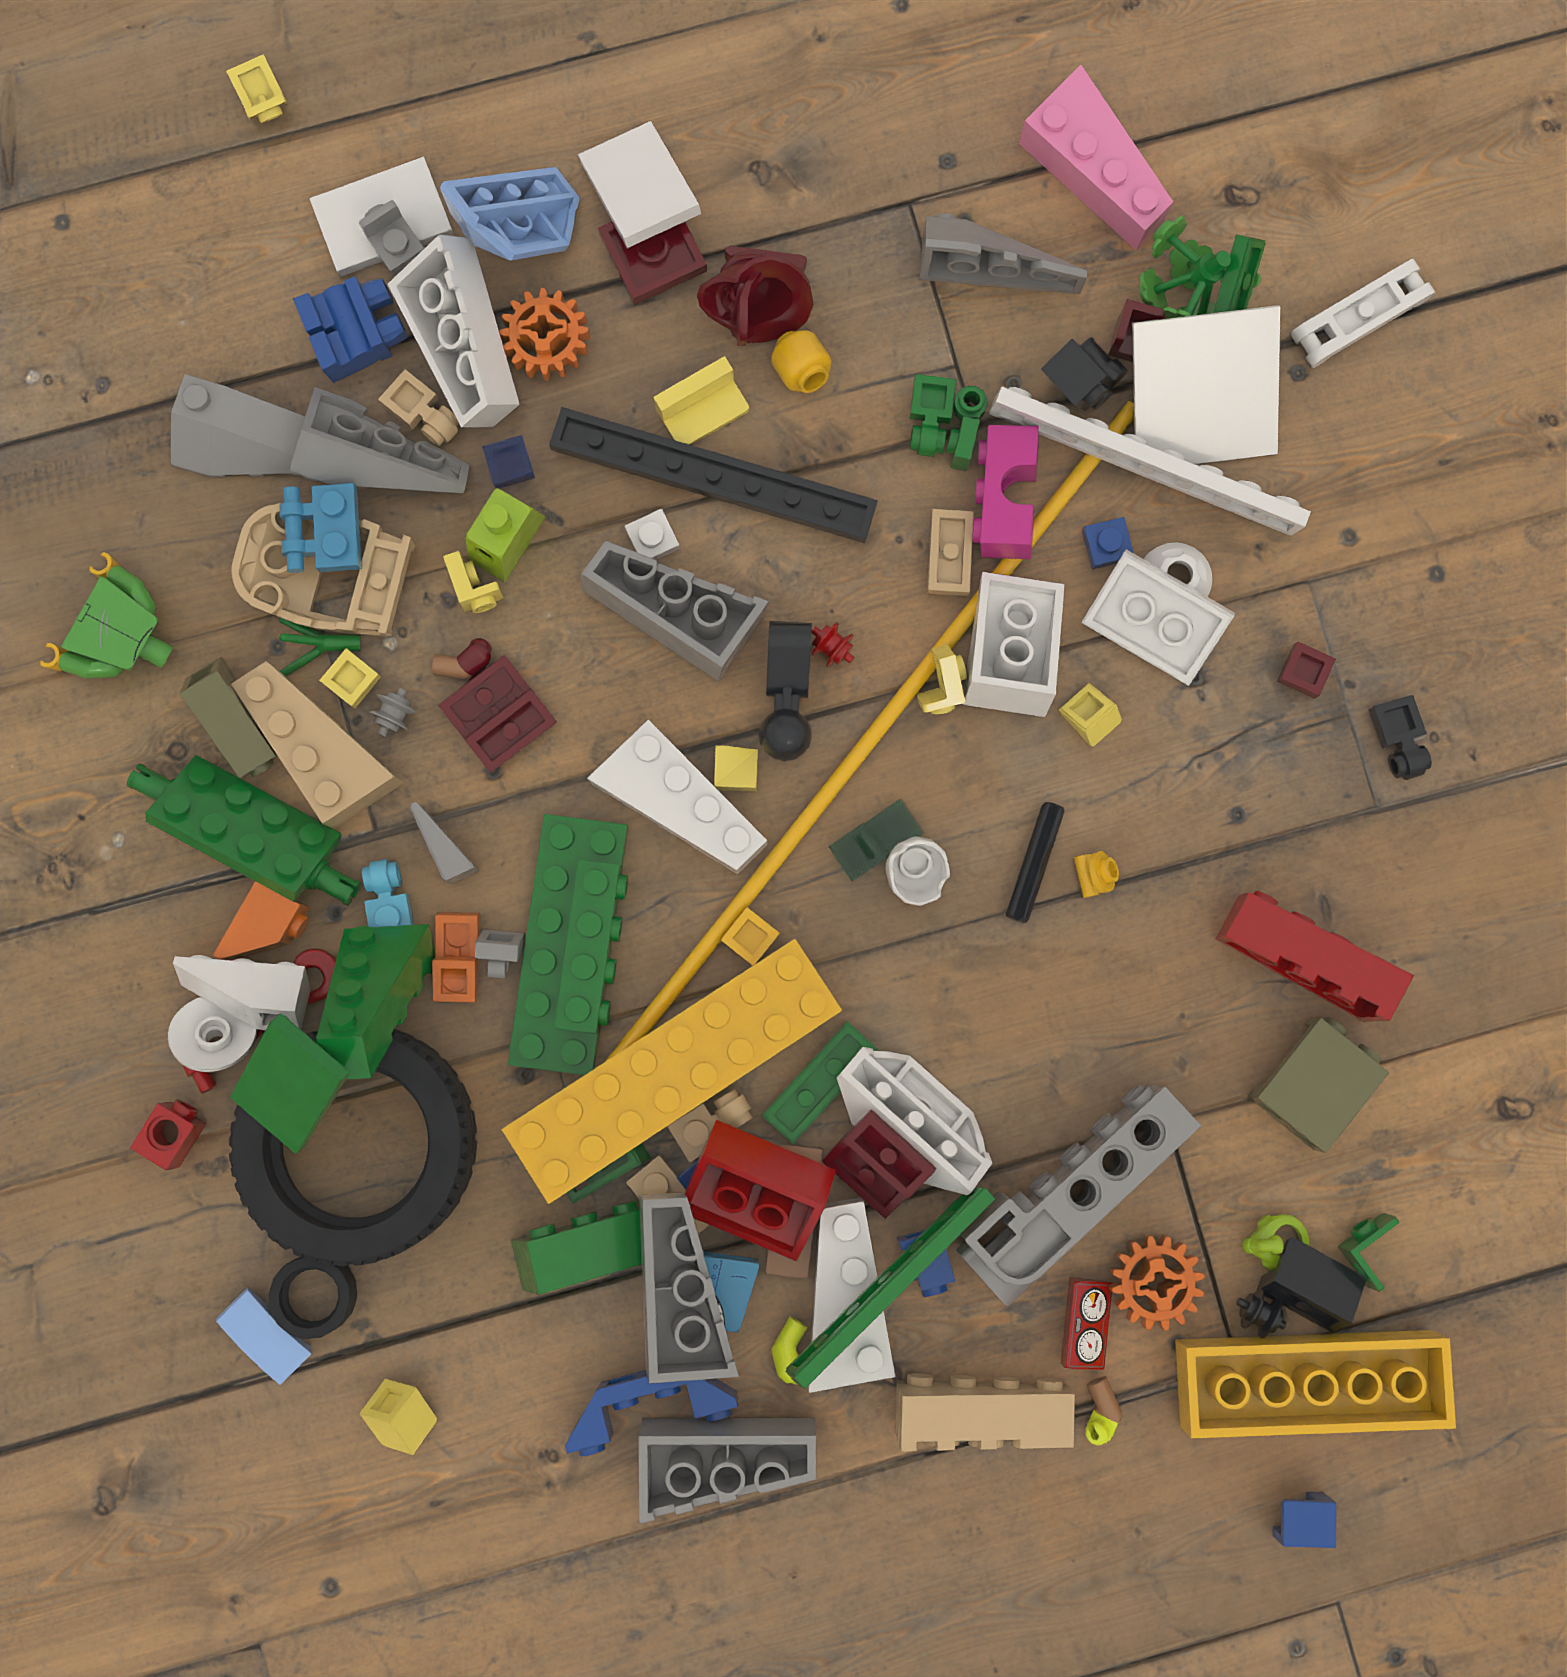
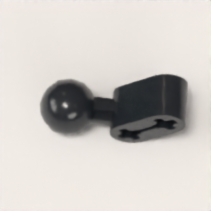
M769 622L766 696L775 697L774 712L769 714L761 723L758 734L760 745L765 753L783 762L797 759L803 755L809 748L812 739L811 726L806 718L799 713L800 698H808L812 623Z

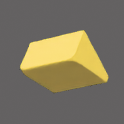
M1090 683L1059 709L1060 714L1092 747L1099 743L1122 721L1117 705Z

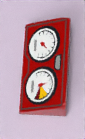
M1069 1277L1061 1364L1064 1368L1104 1370L1112 1292L1108 1286L1113 1284V1282Z

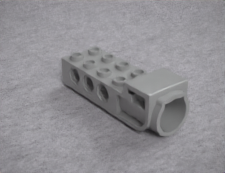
M1141 1084L1135 1086L1122 1098L1121 1102L1125 1105L1113 1117L1110 1113L1105 1114L1091 1127L1090 1131L1094 1134L1082 1146L1078 1142L1070 1146L1059 1158L1063 1163L1051 1175L1047 1171L1043 1172L1029 1185L1028 1189L1031 1191V1194L1026 1197L1018 1191L1010 1199L1002 1192H997L993 1196L995 1200L960 1234L965 1242L956 1251L1007 1307L1201 1127L1197 1120L1165 1086L1147 1084L1144 1088ZM1140 1121H1143L1145 1125L1144 1135L1139 1140H1136L1134 1134L1135 1127ZM1112 1150L1114 1162L1111 1167L1104 1170L1102 1165L1103 1156L1106 1152ZM1082 1180V1193L1077 1198L1071 1199V1186L1074 1182ZM998 1220H1001L1006 1226L982 1247L977 1240Z

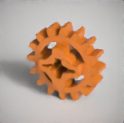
M545 288L540 289L538 298H533L530 292L526 291L524 292L526 302L521 305L519 302L512 300L511 306L514 314L502 315L503 323L508 327L499 330L501 340L506 342L503 345L506 357H513L511 362L516 370L526 365V374L531 379L537 371H541L544 380L549 381L551 371L555 370L563 378L565 377L564 366L569 364L576 369L579 367L576 354L587 355V346L582 342L590 339L589 329L584 327L587 323L585 313L577 312L578 306L575 299L564 303L563 293L560 290L554 294L553 298L548 297ZM553 312L560 314L565 319H557ZM550 330L547 332V338L540 339L543 336V331ZM521 346L524 349H532L537 354V357L526 353Z
M1144 1234V1245L1140 1246L1131 1239L1128 1241L1131 1250L1128 1255L1117 1251L1115 1255L1122 1264L1120 1268L1110 1267L1109 1272L1118 1277V1282L1108 1287L1112 1293L1121 1294V1297L1114 1303L1119 1310L1130 1307L1126 1318L1132 1323H1135L1142 1316V1326L1145 1329L1151 1330L1154 1322L1157 1321L1160 1328L1167 1331L1170 1326L1169 1319L1173 1318L1183 1325L1185 1324V1319L1182 1312L1185 1309L1194 1313L1197 1312V1307L1191 1302L1193 1296L1204 1297L1205 1292L1195 1287V1282L1204 1279L1205 1276L1200 1271L1192 1270V1267L1199 1261L1197 1256L1193 1254L1183 1256L1187 1248L1184 1243L1179 1241L1171 1248V1237L1162 1234L1158 1244H1156L1152 1235ZM1161 1254L1171 1256L1181 1269H1168ZM1141 1259L1142 1264L1136 1273L1130 1275L1135 1264ZM1155 1273L1166 1278L1164 1282L1158 1283V1291L1148 1286V1282L1155 1280ZM1182 1289L1180 1296L1172 1304V1299L1174 1298L1178 1290ZM1132 1295L1147 1296L1152 1310L1140 1307Z

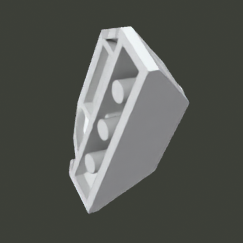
M862 1047L838 1075L837 1081L851 1124L855 1125L870 1110L874 1111L937 1168L923 1184L969 1195L992 1165L990 1155L985 1151L983 1136L974 1113L911 1056L888 1051H873L871 1048Z

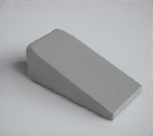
M417 802L410 804V810L444 881L454 884L479 872L477 866L422 805Z

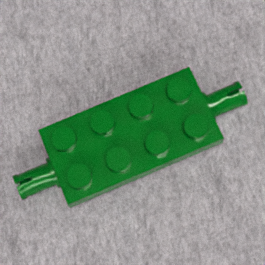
M197 755L172 780L154 772L141 763L136 766V770L140 771L139 773L135 770L130 773L127 787L135 789L155 800L145 812L147 823L293 902L296 901L303 890L310 889L314 891L316 888L343 902L346 906L352 903L350 897L355 899L361 888V882L330 867V862L328 861L333 851L341 842V833L322 824L318 820Z

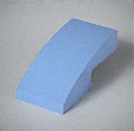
M249 1287L216 1318V1322L239 1348L279 1385L312 1354L311 1346L303 1339L289 1335L277 1325L270 1312L269 1304Z

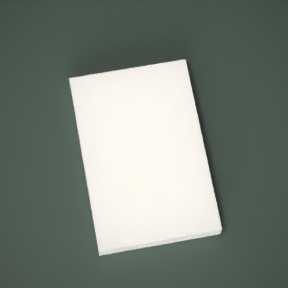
M651 121L578 154L585 173L627 248L701 214L699 203Z
M424 157L309 198L336 271L340 277L383 262L359 225V221L365 217L368 210L378 204H386L393 200L398 206L402 217L423 246L429 245L438 235H454Z
M1126 549L1081 623L1189 686L1234 618L1235 613Z

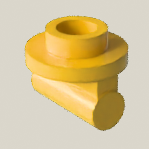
M1103 851L1074 857L1083 898L1113 891L1115 882L1119 879V870L1112 857H1108Z

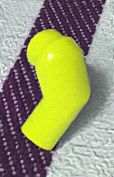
M789 1316L772 1345L771 1353L778 1377L787 1384L798 1385L785 1371L799 1356L796 1347L808 1327L792 1316Z

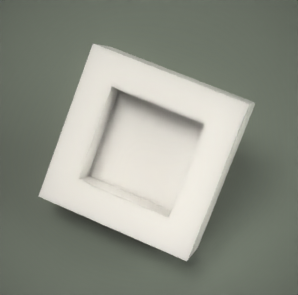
M662 509L625 525V530L637 553L658 560L680 549L679 543Z

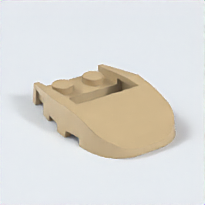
M281 503L265 506L248 518L239 536L231 570L235 589L244 601L255 608L295 624L329 633L392 637L393 630L391 628L412 551L414 552L415 548L411 537L403 534L402 539L383 532L378 524L365 519L363 521L359 520L360 541L367 543L361 562L362 569L359 570L347 619L345 620L312 612L323 573L316 569L315 556L304 557V572H287V557L282 555L281 542L286 540L285 520L280 518ZM302 520L303 540L314 539L313 520Z

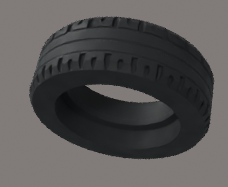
M394 1029L391 1033L393 1041L375 1072L382 1073L400 1083L418 1103L428 1132L427 1157L422 1173L410 1192L400 1202L381 1213L367 1217H343L323 1211L311 1204L298 1191L288 1173L284 1159L283 1143L239 1105L236 1106L234 1111L236 1120L231 1123V1135L229 1137V1146L232 1148L231 1153H229L232 1177L236 1178L234 1185L243 1206L246 1205L248 1207V1214L251 1219L257 1223L256 1225L261 1231L266 1230L268 1237L278 1243L280 1247L285 1250L292 1249L294 1255L313 1262L319 1260L326 1265L348 1266L352 1264L358 1266L371 1264L393 1257L425 1239L442 1225L444 1220L451 1215L459 1204L462 1194L465 1193L473 1173L472 1165L476 1159L477 1140H475V1134L477 1133L475 1114L471 1110V1100L466 1092V1088L463 1083L459 1082L458 1074L445 1059L439 1056L436 1050L425 1042L415 1039L412 1035ZM318 1031L306 1033V1035H308L313 1041L317 1043L316 1037Z

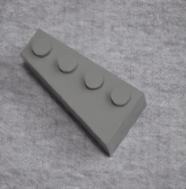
M607 541L603 543L581 573L582 591L718 682L765 618L769 601L756 596L753 599L734 592V588L718 583V585L699 579L694 577V573L681 568L675 570L657 563L656 559Z
M684 1193L639 1195L645 1365L649 1383L739 1377L688 1198Z
M706 1418L642 1419L638 1436L639 1524L653 1521L656 1516L675 1512L677 1515L693 1511L696 1506L719 1501L721 1504L737 1500V1496L759 1491L761 1494L816 1480L815 1418H723L710 1422Z

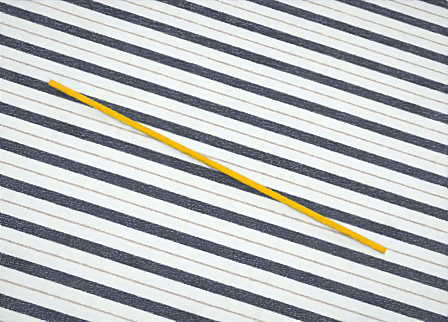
M1127 401L1108 425V430L1123 434L1134 420L1133 402ZM1086 453L1034 518L1032 547L1093 472L1101 459ZM1003 558L992 573L1010 576L1023 559ZM979 589L932 648L948 645L952 650L974 622ZM932 650L928 652L605 1062L646 1036L719 945L722 937L746 907H749L936 669Z

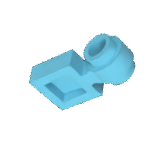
M388 859L370 862L369 867H363L362 877L366 891H374L379 898L364 901L368 926L414 925L409 894L405 893L394 896L395 887L402 886L398 862H390Z

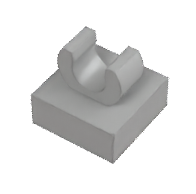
M482 930L475 942V958L489 959L488 977H506V971L509 972L510 961L517 962L524 950L525 933Z

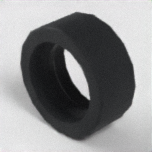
M298 1257L285 1264L273 1278L269 1291L270 1312L277 1325L289 1335L302 1339L321 1338L342 1326L352 1314L357 1300L356 1280L349 1266L326 1265L322 1261L313 1262L303 1257ZM316 1269L326 1272L333 1278L338 1287L339 1298L336 1308L328 1317L322 1320L308 1321L300 1318L293 1312L289 1304L288 1291L291 1282L298 1274L306 1270Z

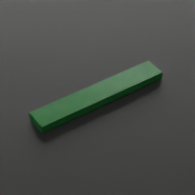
M975 1187L969 1195L961 1194L786 1368L785 1372L791 1379L806 1389L995 1200L986 1188Z

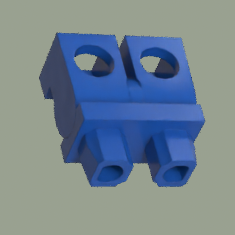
M356 276L345 280V284L334 285L313 297L306 293L293 298L305 330L310 335L309 340L321 369L333 383L376 363L379 359L383 361L392 357L390 347L408 338L404 325L397 313L380 320L376 317L374 311L394 303L389 289L382 278L361 284Z

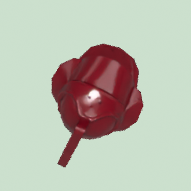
M736 246L725 248V259L728 262L723 265L719 274L700 285L697 293L699 307L708 317L730 329L732 336L738 341L737 346H746V343L768 342L779 339L786 332L797 331L808 321L814 306L810 281L804 274L807 264L805 256Z

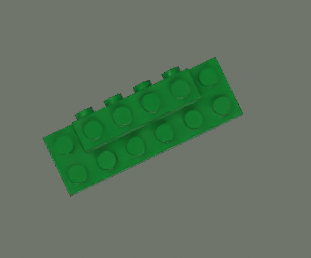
M544 814L508 1058V1065L579 1075H586L595 1068L600 1026H608L611 1001L604 1000L606 983L613 984L616 973L617 959L610 958L612 941H620L623 918L616 916L618 899L625 900L628 887V875L622 874L628 825L550 814Z

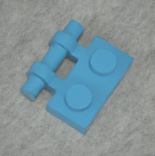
M354 483L312 486V503H301L299 487H284V503L280 504V518L285 520L286 540H283L281 543L282 555L287 557V572H304V557L315 556L316 569L319 572L362 569L356 485ZM302 520H313V540H303Z

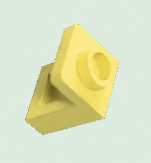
M264 54L226 71L249 119L252 120L258 117L262 124L283 114L280 107L287 104V101Z
M948 645L931 648L939 688L916 694L918 703L924 712L944 714L954 710L955 705L965 703L961 684L962 680L967 679L965 664L962 656H955Z

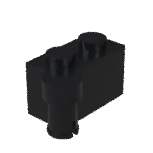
M1093 337L1088 338L1081 345L1074 339H1071L1041 368L1073 405L1084 411L1089 407L1096 410L1105 403L1113 394L1110 389L1128 372L1127 368L1117 358L1112 360L1094 341Z

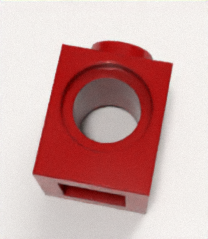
M176 1099L174 1103H157L130 1146V1149L164 1170L179 1168L207 1123L197 1118L196 1116L199 1111L184 1101ZM169 1120L178 1127V1137L174 1143L167 1141L164 1136V1127Z

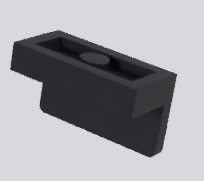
M1291 1237L1284 1244L1277 1267L1261 1277L1257 1290H1264L1265 1296L1272 1300L1276 1298L1281 1299L1282 1305L1333 1333L1352 1324L1366 1278L1318 1250Z

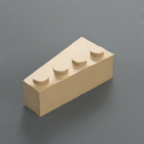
M265 661L231 684L322 824L336 829L404 784L402 780L353 738L339 723L269 662Z
M907 1374V1380H897L895 1433L901 1451H917V1442H924L927 1445L935 1446L937 1451L955 1450V1446L960 1445V1441H968L970 1446L981 1450H989L1003 1447L1004 1440H1012V1446L1019 1449L1074 1448L1075 1393L1069 1386L1063 1385V1380L1057 1378H1037V1384H1020L1019 1378L997 1376L993 1378V1383H977L976 1377L970 1375L950 1376V1382L933 1381V1376L929 1374Z

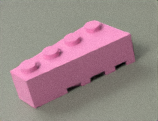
M1082 65L1025 120L1019 144L1135 250L1164 223L1173 200Z

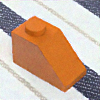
M255 881L213 956L221 960L234 961L235 959L289 945L292 939L297 940L305 931L309 923V917L306 915L311 907L298 900L293 902Z

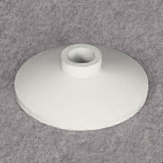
M202 997L196 998L184 1005L173 1017L168 1030V1043L174 1057L187 1068L201 1072L219 1071L235 1065L249 1053L257 1037L256 1028ZM213 1037H222L216 1042L209 1043V1040Z

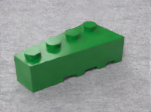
M429 924L383 927L358 926L344 929L316 1041L320 1047L349 1070L350 1073L346 1079H364L373 1076L393 1041L391 1033L398 1024H403L408 1015L407 1006L412 997H418L424 987L423 978L426 973H432V960L435 958Z

